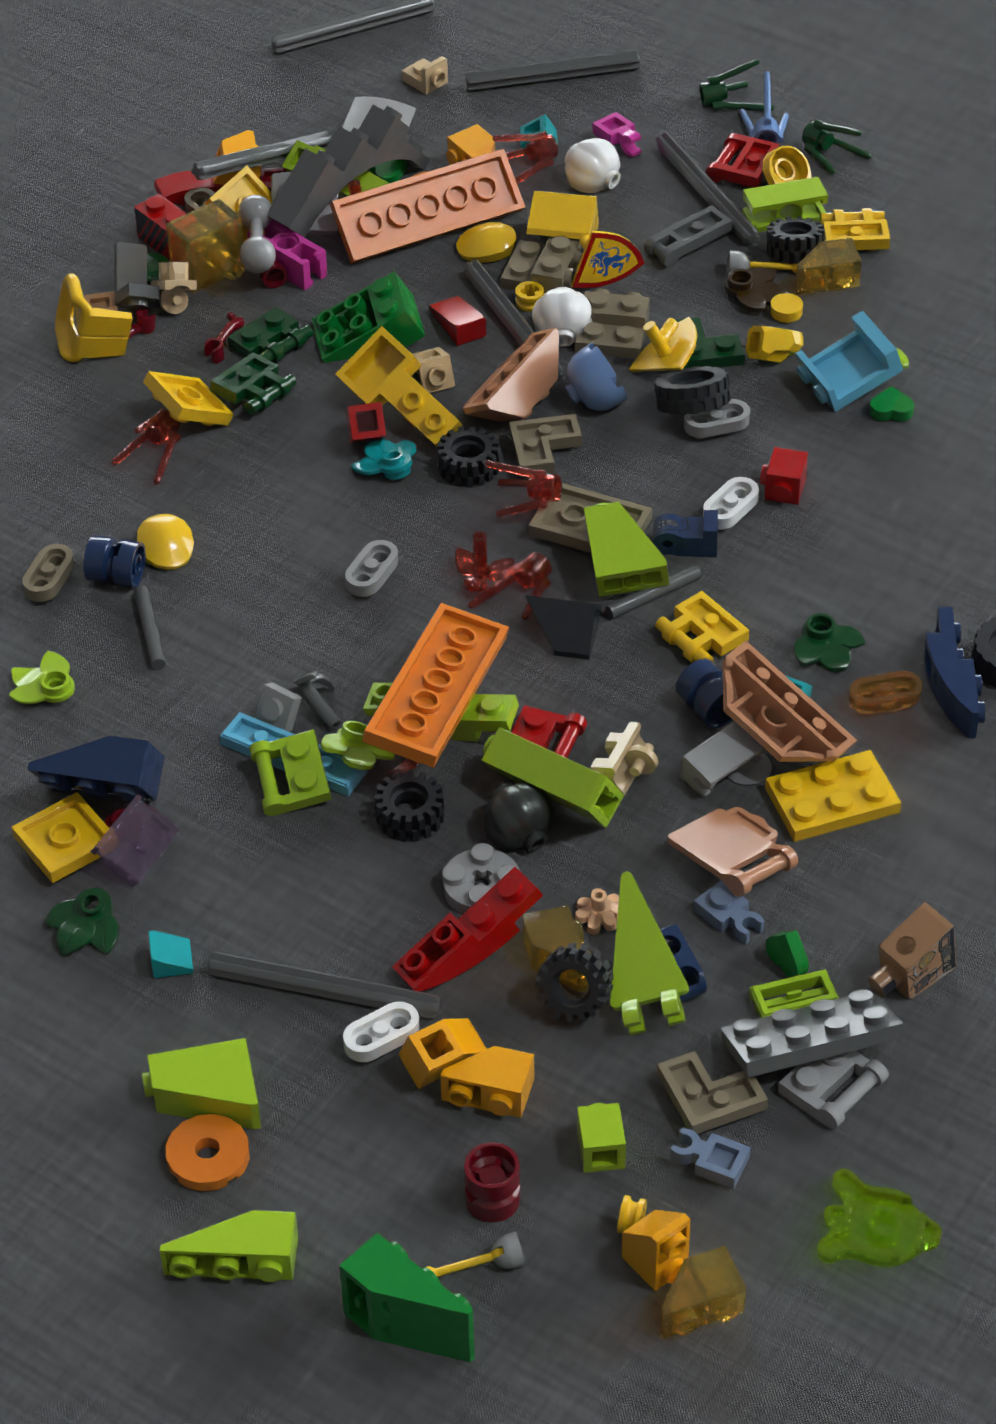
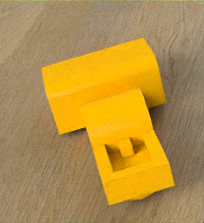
M382 326L335 373L364 404L382 402L383 406L388 401L414 428L418 429L436 447L443 435L448 437V431L453 430L456 433L458 427L463 426L453 414L412 377L422 365L411 352Z

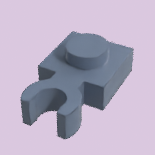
M722 880L694 900V912L720 932L731 927L734 930L735 938L743 944H747L750 941V931L746 927H752L759 933L764 931L763 917L756 912L749 911V901L743 896H735Z
M681 1128L679 1142L689 1147L680 1148L672 1145L670 1151L671 1160L678 1164L695 1163V1175L734 1189L750 1158L751 1147L711 1133L706 1142L700 1140L698 1134L693 1130Z

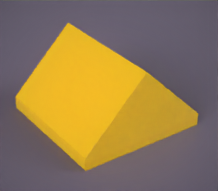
M534 191L527 234L580 239L584 235L590 236L591 231H597L599 224L597 196Z

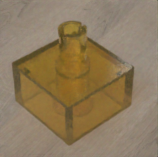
M220 199L215 200L166 224L170 262H188V280H197V290H190L192 293H196L225 278L235 280V276L239 278L242 275L245 267L239 257L240 248L244 243L241 216Z

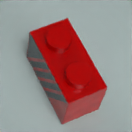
M157 194L134 206L138 238L161 255L166 256L170 262H184L201 252L198 222L162 195Z

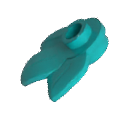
M386 439L372 440L364 446L366 457L351 464V469L364 475L382 472L387 479H401L410 474L413 463L412 456L417 449L415 444L409 440H403L396 444Z

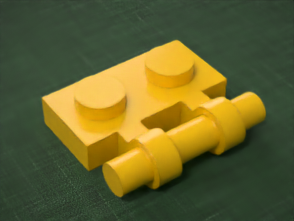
M861 208V212H844L843 209H834L832 213L820 214V224H823L825 229L824 243L826 251L843 252L848 250L874 251L877 249H890V234L884 211H872L871 208Z
M703 591L674 606L675 620L671 622L665 616H662L655 623V627L662 632V638L670 645L676 644L682 649L683 656L691 663L699 659L713 661V657L707 653L710 649H713L722 657L740 646L743 642L749 640V629ZM692 631L698 637L692 640L686 633Z

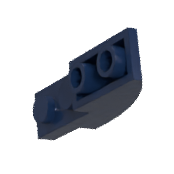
M938 607L935 633H926L923 653L925 673L930 688L946 716L966 737L976 738L978 723L985 722V702L978 701V696H981L982 676L981 674H975L974 660L964 659L963 648H957V644H960L961 624L960 622H954L953 607Z

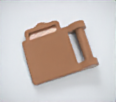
M733 807L727 811L716 809L668 835V844L720 878L737 897L746 895L751 891L753 885L780 870L789 871L798 864V856L793 848L788 845L776 844L778 832L770 827L763 817L751 814L741 807ZM766 854L770 857L745 872L739 870Z

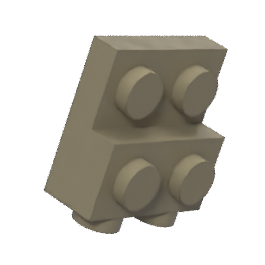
M549 236L546 244L519 240L500 278L501 288L515 291L517 285L525 281H534L544 287V294L557 287L572 288L571 283L584 249H581L579 240L563 236Z
M602 288L594 292L585 291L584 296L587 297L591 304V319L593 322L588 323L584 327V332L576 336L575 353L593 342L594 346H597L604 356L636 359L642 352L646 333L643 330V326L649 321L650 297H643L638 292H629L626 295L611 294L608 290Z

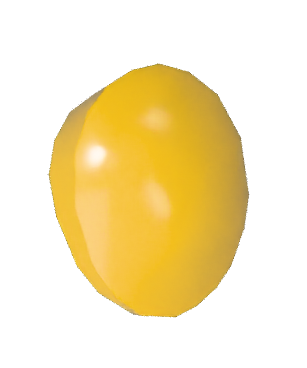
M780 146L767 153L763 159V173L769 185L812 178L807 158L795 147Z
M501 222L480 224L460 235L456 243L457 252L460 257L468 261L475 259L480 263L502 260L513 252L516 233L511 226Z
M157 514L144 520L137 530V542H142L145 546L146 563L156 568L170 570L180 568L189 562L193 552L194 540L190 527L183 519L172 514Z

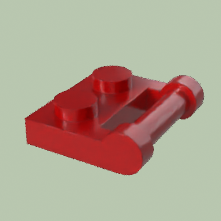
M732 133L726 138L724 149L716 161L709 164L705 173L714 183L726 180L745 187H758L765 177L763 173V159L767 153L778 148L779 144ZM740 152L733 165H728L734 154Z
M524 705L511 733L548 749L555 732L563 733L554 752L568 758L577 737L584 733L588 723L585 717L578 713H570L566 716Z

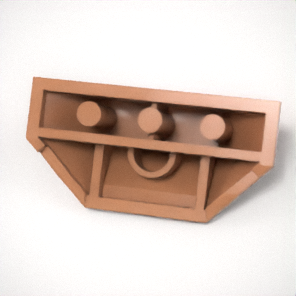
M552 328L532 333L521 347L515 350L463 405L465 414L496 422L520 421L529 417L533 412L532 408L535 404L549 395V389L558 380L559 332L557 329Z
M747 641L743 642L723 659V711L779 762L835 761L856 743L857 739Z

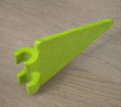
M626 871L622 873L620 879L613 962L614 979L612 980L613 989L610 1005L614 1011L622 1010L624 1026L628 1027L629 1034L632 1036L646 1032L641 1005L661 1001L663 1015L668 1019L669 1026L684 1023L685 1015L679 996L687 994L689 986L633 875Z

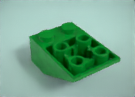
M395 271L377 279L373 284L357 293L351 294L342 302L312 318L321 358L324 363L350 359L381 326L405 348L425 337L414 296Z
M375 1233L339 1265L344 1315L374 1340L469 1363L475 1359L472 1306L464 1296L459 1293L452 1294L441 1285L438 1277L429 1268H420L409 1259L406 1251L397 1242H388L379 1233Z

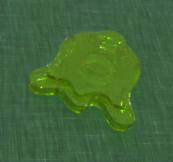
M846 1168L837 1170L833 1174L832 1187L844 1204L829 1205L824 1209L823 1219L829 1229V1233L817 1245V1255L821 1261L834 1263L843 1259H854L872 1266L895 1267L909 1262L922 1252L933 1250L939 1246L942 1238L940 1225L929 1219L923 1211L920 1213L912 1204L911 1196L900 1190L866 1184L851 1170Z

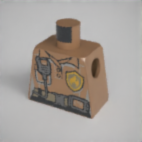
M924 902L881 943L879 947L881 968L868 978L870 987L882 998L895 988L906 998H914L956 968L954 925Z

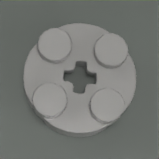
M486 843L476 844L471 850L456 855L443 868L445 899L453 909L464 914L512 868H519L511 857L503 852L494 850L491 845ZM478 879L489 880V885L487 886L483 883L474 885V883Z

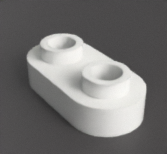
M735 477L728 480L705 501L703 517L704 510H718V530L731 528L757 504L759 494L757 483L746 477Z
M393 1002L352 1022L343 1033L345 1053L352 1060L369 1062L404 1045L409 1035L419 1031V1014L411 1004Z

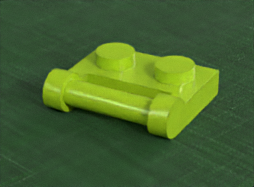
M314 729L270 742L261 740L250 745L251 759L257 764L264 794L262 806L265 815L276 816L332 800ZM282 757L290 790L289 794L283 796L279 794L271 759Z

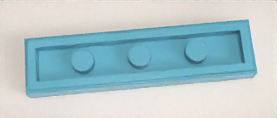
M239 712L220 735V744L251 757L249 747L254 742L261 740L270 742L295 734ZM319 744L330 790L349 797L368 770H357L349 767L343 762L342 755L326 753ZM282 757L271 759L272 766L285 771Z

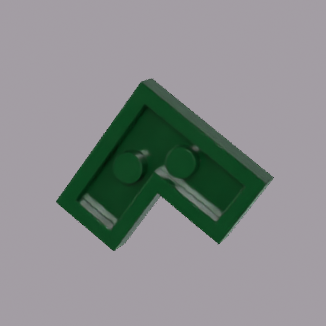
M685 318L676 319V321H677V322H680V321L684 320ZM690 318L696 326L698 337L695 349L684 368L704 366L722 368L744 365L745 354L738 334L705 337L700 318Z

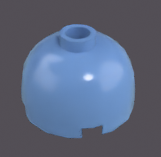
M593 342L580 349L571 358L566 372L570 384L565 389L574 404L581 401L588 409L598 412L614 408L628 399L623 386L617 387L615 384L617 382L615 378L617 375L600 349L594 346Z

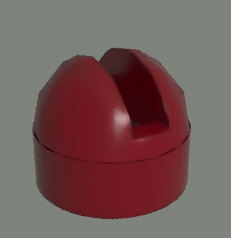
M276 260L269 270L260 273L262 281L269 288L282 286L288 276L284 266Z

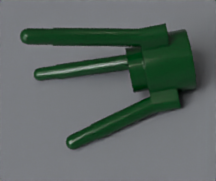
M755 59L720 75L708 77L707 82L699 83V93L703 107L712 106L713 111L720 109L764 110V104L723 102V100L728 98V91L737 90L749 85L747 81L726 85L723 80L759 65L760 60ZM771 105V111H772V110H774V108H775L774 105Z
M819 119L808 123L803 130L802 141L806 144L804 151L812 154L831 174H835L836 170L819 151L828 150L832 144L866 159H871L872 157L870 153L835 138L832 133L833 131L861 136L862 131L825 123Z

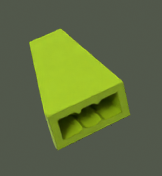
M499 727L495 735H491L484 745V756L481 761L490 769L517 783H527L539 788L550 800L607 828L624 797V794L608 777Z

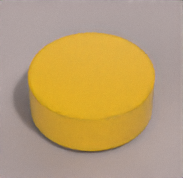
M778 294L771 300L770 314L779 322L791 323L797 321L803 314V301L794 294Z

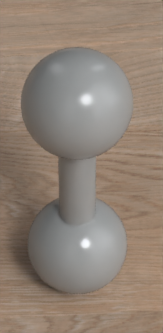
M261 195L246 197L238 207L239 221L245 228L250 230V238L242 244L239 257L242 265L253 273H263L269 270L276 258L273 244L266 238H263V229L268 227L272 221V218L267 215L272 204Z

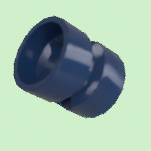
M93 535L87 543L84 554L83 571L86 580L108 583L113 579L117 585L137 587L141 582L145 569V546L142 542L121 540L117 544L115 538Z
M699 659L691 663L678 677L675 691L690 708L694 709L708 727L719 728L728 724L733 719L723 711V672L709 659Z

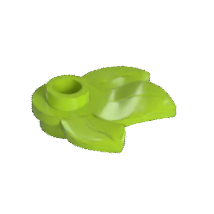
M47 651L41 660L40 668L13 667L11 669L12 679L17 688L9 693V697L21 704H34L44 700L57 703L67 700L75 691L74 680L69 676V662L61 655Z
M358 721L344 722L342 728L338 729L337 733L326 734L321 742V748L326 753L342 755L343 762L357 770L372 769L376 759L392 760L395 756L394 753L362 742L367 725Z

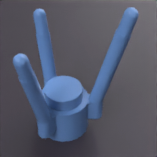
M766 71L764 73V117H761L756 122L755 127H753L746 111L740 109L739 113L749 132V137L782 143L789 114L785 113L779 125L771 117L770 72Z

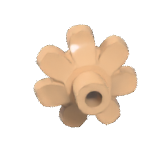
M601 888L593 889L591 898L581 897L578 900L575 921L578 924L588 922L587 932L592 935L600 932L601 925L607 931L615 930L617 927L619 895L612 893L607 896L606 892Z

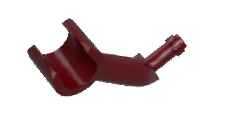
M233 312L227 313V318L230 321L225 324L217 337L207 339L204 344L205 355H211L212 362L215 364H219L225 359L223 343L228 336L245 325L244 319L242 317L237 318Z

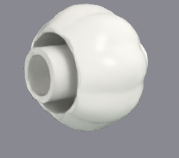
M591 138L583 140L571 146L565 156V173L568 182L572 188L578 191L597 193L607 188L613 189L620 181L618 153L615 147L605 139Z
M557 287L547 291L538 299L532 310L535 331L539 332L556 328L559 332V347L572 345L576 340V336L584 332V327L588 323L593 322L591 319V304L587 297L568 287Z

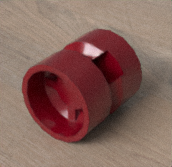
M483 1143L473 1148L466 1156L464 1163L467 1209L474 1217L484 1222L495 1223L504 1221L514 1215L520 1204V1163L518 1156L510 1147L502 1143Z

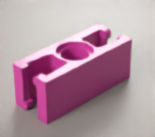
M272 219L270 225L264 229L265 236L263 238H266L273 244L276 252L275 260L279 261L286 269L288 274L287 280L306 290L313 285L310 271L317 274L319 279L326 277V250ZM250 230L247 231L248 239L250 238Z

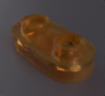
M895 671L856 679L851 684L849 703L854 710L864 714L911 707L916 705L921 699L922 680L919 676L909 671Z

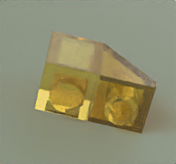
M853 239L821 241L797 265L796 294L859 287L862 261Z
M569 905L522 914V940L531 968L536 972L539 971L551 952L554 953L556 948L563 945L565 949L569 943H576V949H580L581 943H584L581 922L579 919L573 920ZM572 969L561 973L560 983L579 992L588 991V980L582 973Z
M725 1245L684 1259L661 1307L660 1332L663 1339L674 1335L683 1336L690 1334L700 1326L715 1321H728L745 1311L746 1285Z

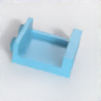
M863 310L851 317L855 327L854 332L810 359L802 350L795 353L799 362L796 371L805 384L810 382L813 385V392L820 403L824 404L827 402L835 412L903 371L897 349Z

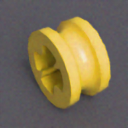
M525 281L517 285L515 288L517 308L525 312H532L535 303L544 295V287L534 281Z
M624 1196L618 1218L617 1233L622 1234L626 1229L645 1217L647 1199L640 1198L638 1202H634L631 1196Z

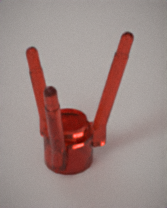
M546 131L537 134L494 135L492 137L495 142L530 141V143H527L526 148L506 152L508 159L527 154L531 161L539 162L515 178L517 184L540 169L553 165V158H556L558 155L556 140L551 134H547Z
M160 409L153 417L135 428L134 432L136 434L143 433L112 460V465L120 463L147 439L157 445L168 443L153 481L155 485H158L164 475L173 449L181 439V436L177 433L180 428L179 421L170 416V411Z
M485 462V466L488 468L530 477L529 480L499 479L498 484L501 486L527 488L528 496L534 498V501L498 510L496 512L497 517L512 515L535 508L546 509L548 502H558L561 498L562 480L558 474H546L545 470H532L500 462Z
M531 553L523 561L498 575L500 581L470 601L468 607L474 608L515 580L524 588L536 587L532 596L541 597L543 591L551 585L547 578L552 572L549 560L541 553ZM529 603L522 614V619L527 620L533 611Z

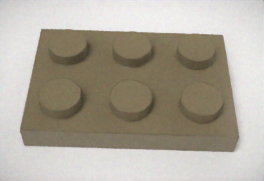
M556 481L529 523V535L591 553L584 507L594 506L603 502L612 503L619 501L643 532H645L652 520V508Z

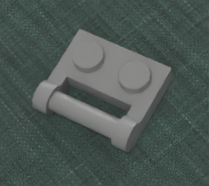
M855 1050L797 1065L779 1082L778 1093L826 1127L836 1129L845 1120L844 1114L873 1086L878 1087L888 1079L889 1072L880 1061L875 1059L869 1060ZM855 1073L859 1076L834 1102H824L851 1075Z

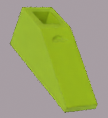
M252 1210L160 1245L164 1275H173L178 1278H190L192 1276L217 1277L222 1280L251 1278L266 1282L293 1280L298 1243L296 1212Z

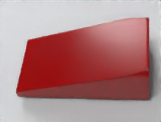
M459 296L429 305V310L457 346L486 336V319Z

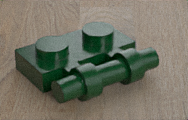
M274 307L229 335L228 346L243 357H247L254 352L273 363H277L284 358V354L292 349L298 350L304 346L306 340L312 337L314 333L309 325L299 329L296 319L279 308Z
M253 352L213 378L210 383V391L234 404H238L244 399L248 400L244 404V409L248 414L252 415L257 411L263 412L269 408L272 401L276 398H284L290 393L291 388L297 382L296 378L291 374L285 377L278 375L279 365Z

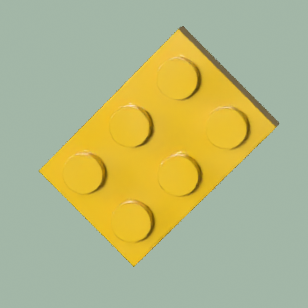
M871 750L838 758L835 761H827L771 776L765 780V789L794 842L898 814L901 811V801Z

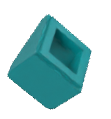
M546 114L520 127V147L522 149L557 147V130Z
M148 931L154 978L194 973L190 939L159 931Z

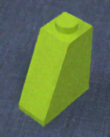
M619 501L612 503L603 502L594 506L584 507L599 597L669 585L666 559Z
M246 1038L147 1055L150 1072L142 1073L145 1097L154 1096L157 1113L184 1118L217 1114L229 1117L241 1125L242 1128H261L259 1106Z

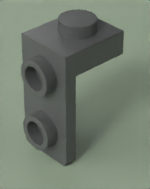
M117 242L114 245L115 305L128 307L131 310L148 309L151 304L159 300V286L147 285V246Z

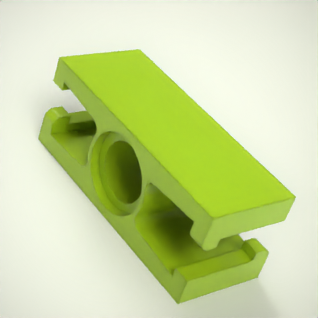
M819 177L743 189V201L748 207L742 208V214L758 232L767 231V226L772 221L776 222V219L779 218L786 220V217L796 219L799 216L803 220L808 217L812 218V222L816 220L820 222V214L826 213L822 204L828 203V194Z

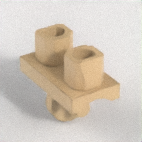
M188 262L159 263V280L151 281L152 286H159V290H163L159 298L160 306L170 314L181 313L187 307L188 296L185 290H197V280H188Z
M629 722L623 733L610 732L605 741V749L609 758H595L591 765L592 770L608 777L624 796L635 777L640 774L653 773L659 763L658 757L653 752L654 746L650 743H645L640 736L641 725L639 722Z

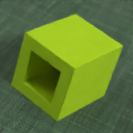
M594 1103L589 1106L577 1107V1134L583 1173L625 1169L626 1141L619 1103Z

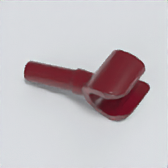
M139 309L136 312V324L131 326L128 339L138 333H152L155 330L156 315L153 314L148 317V309Z

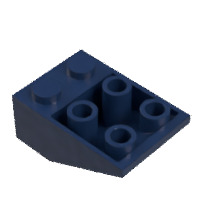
M110 735L31 761L28 764L27 770L39 778V783L49 785L48 789L54 792L70 794L71 789L74 788L85 790V795L93 798L107 799L109 793L121 795V800L125 802L144 804V799H157L165 756L146 740Z

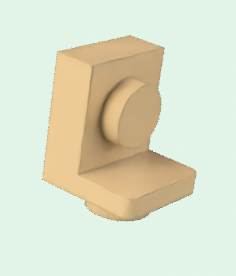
M441 56L429 62L423 58L402 70V81L427 95L448 83L447 59Z
M440 347L412 353L422 365L416 371L419 374L421 386L429 393L455 386L451 359L447 352Z

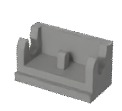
M734 721L683 756L679 777L686 781L701 796L705 797L711 793L709 789L716 786L718 781L749 760L753 763L760 760L759 754L761 755L766 752V749Z

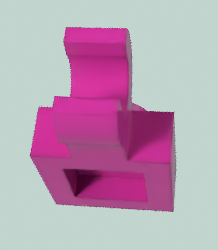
M612 113L592 123L593 134L609 141L612 145L620 143L628 157H634L642 153V150L635 145V142L641 140V135L635 131V124L619 113Z

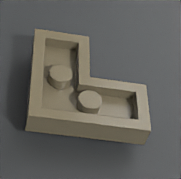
M576 414L509 422V434L520 477L554 473V460L551 450L582 446V435Z
M695 1051L657 1064V1075L687 1129H691L697 1134L768 1109V1098L755 1076L748 1078L744 1071L712 1081Z

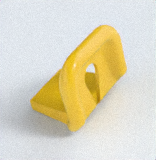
M72 273L67 274L62 281L55 316V334L62 358L70 362H78L83 358L124 356L133 320L132 314L92 308L83 297L78 277ZM74 311H75V319H76V327H77V330H76L75 325H74V318H73V317H74Z

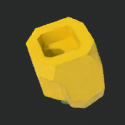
M753 325L748 330L745 350L750 359L781 363L788 356H794L795 352H798L804 346L803 335L799 331Z

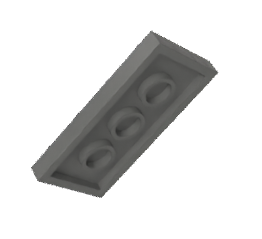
M857 990L846 997L834 1000L821 999L814 1001L810 1006L794 1010L781 1009L775 1011L770 1016L755 1020L741 1019L731 1026L720 1028L722 1043L748 1078L905 1038L902 1021L874 990Z

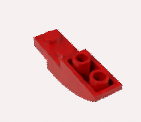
M514 867L460 918L457 919L450 912L402 956L392 968L414 991L421 992L449 981L489 957L520 931L515 922L543 897V894L519 869Z

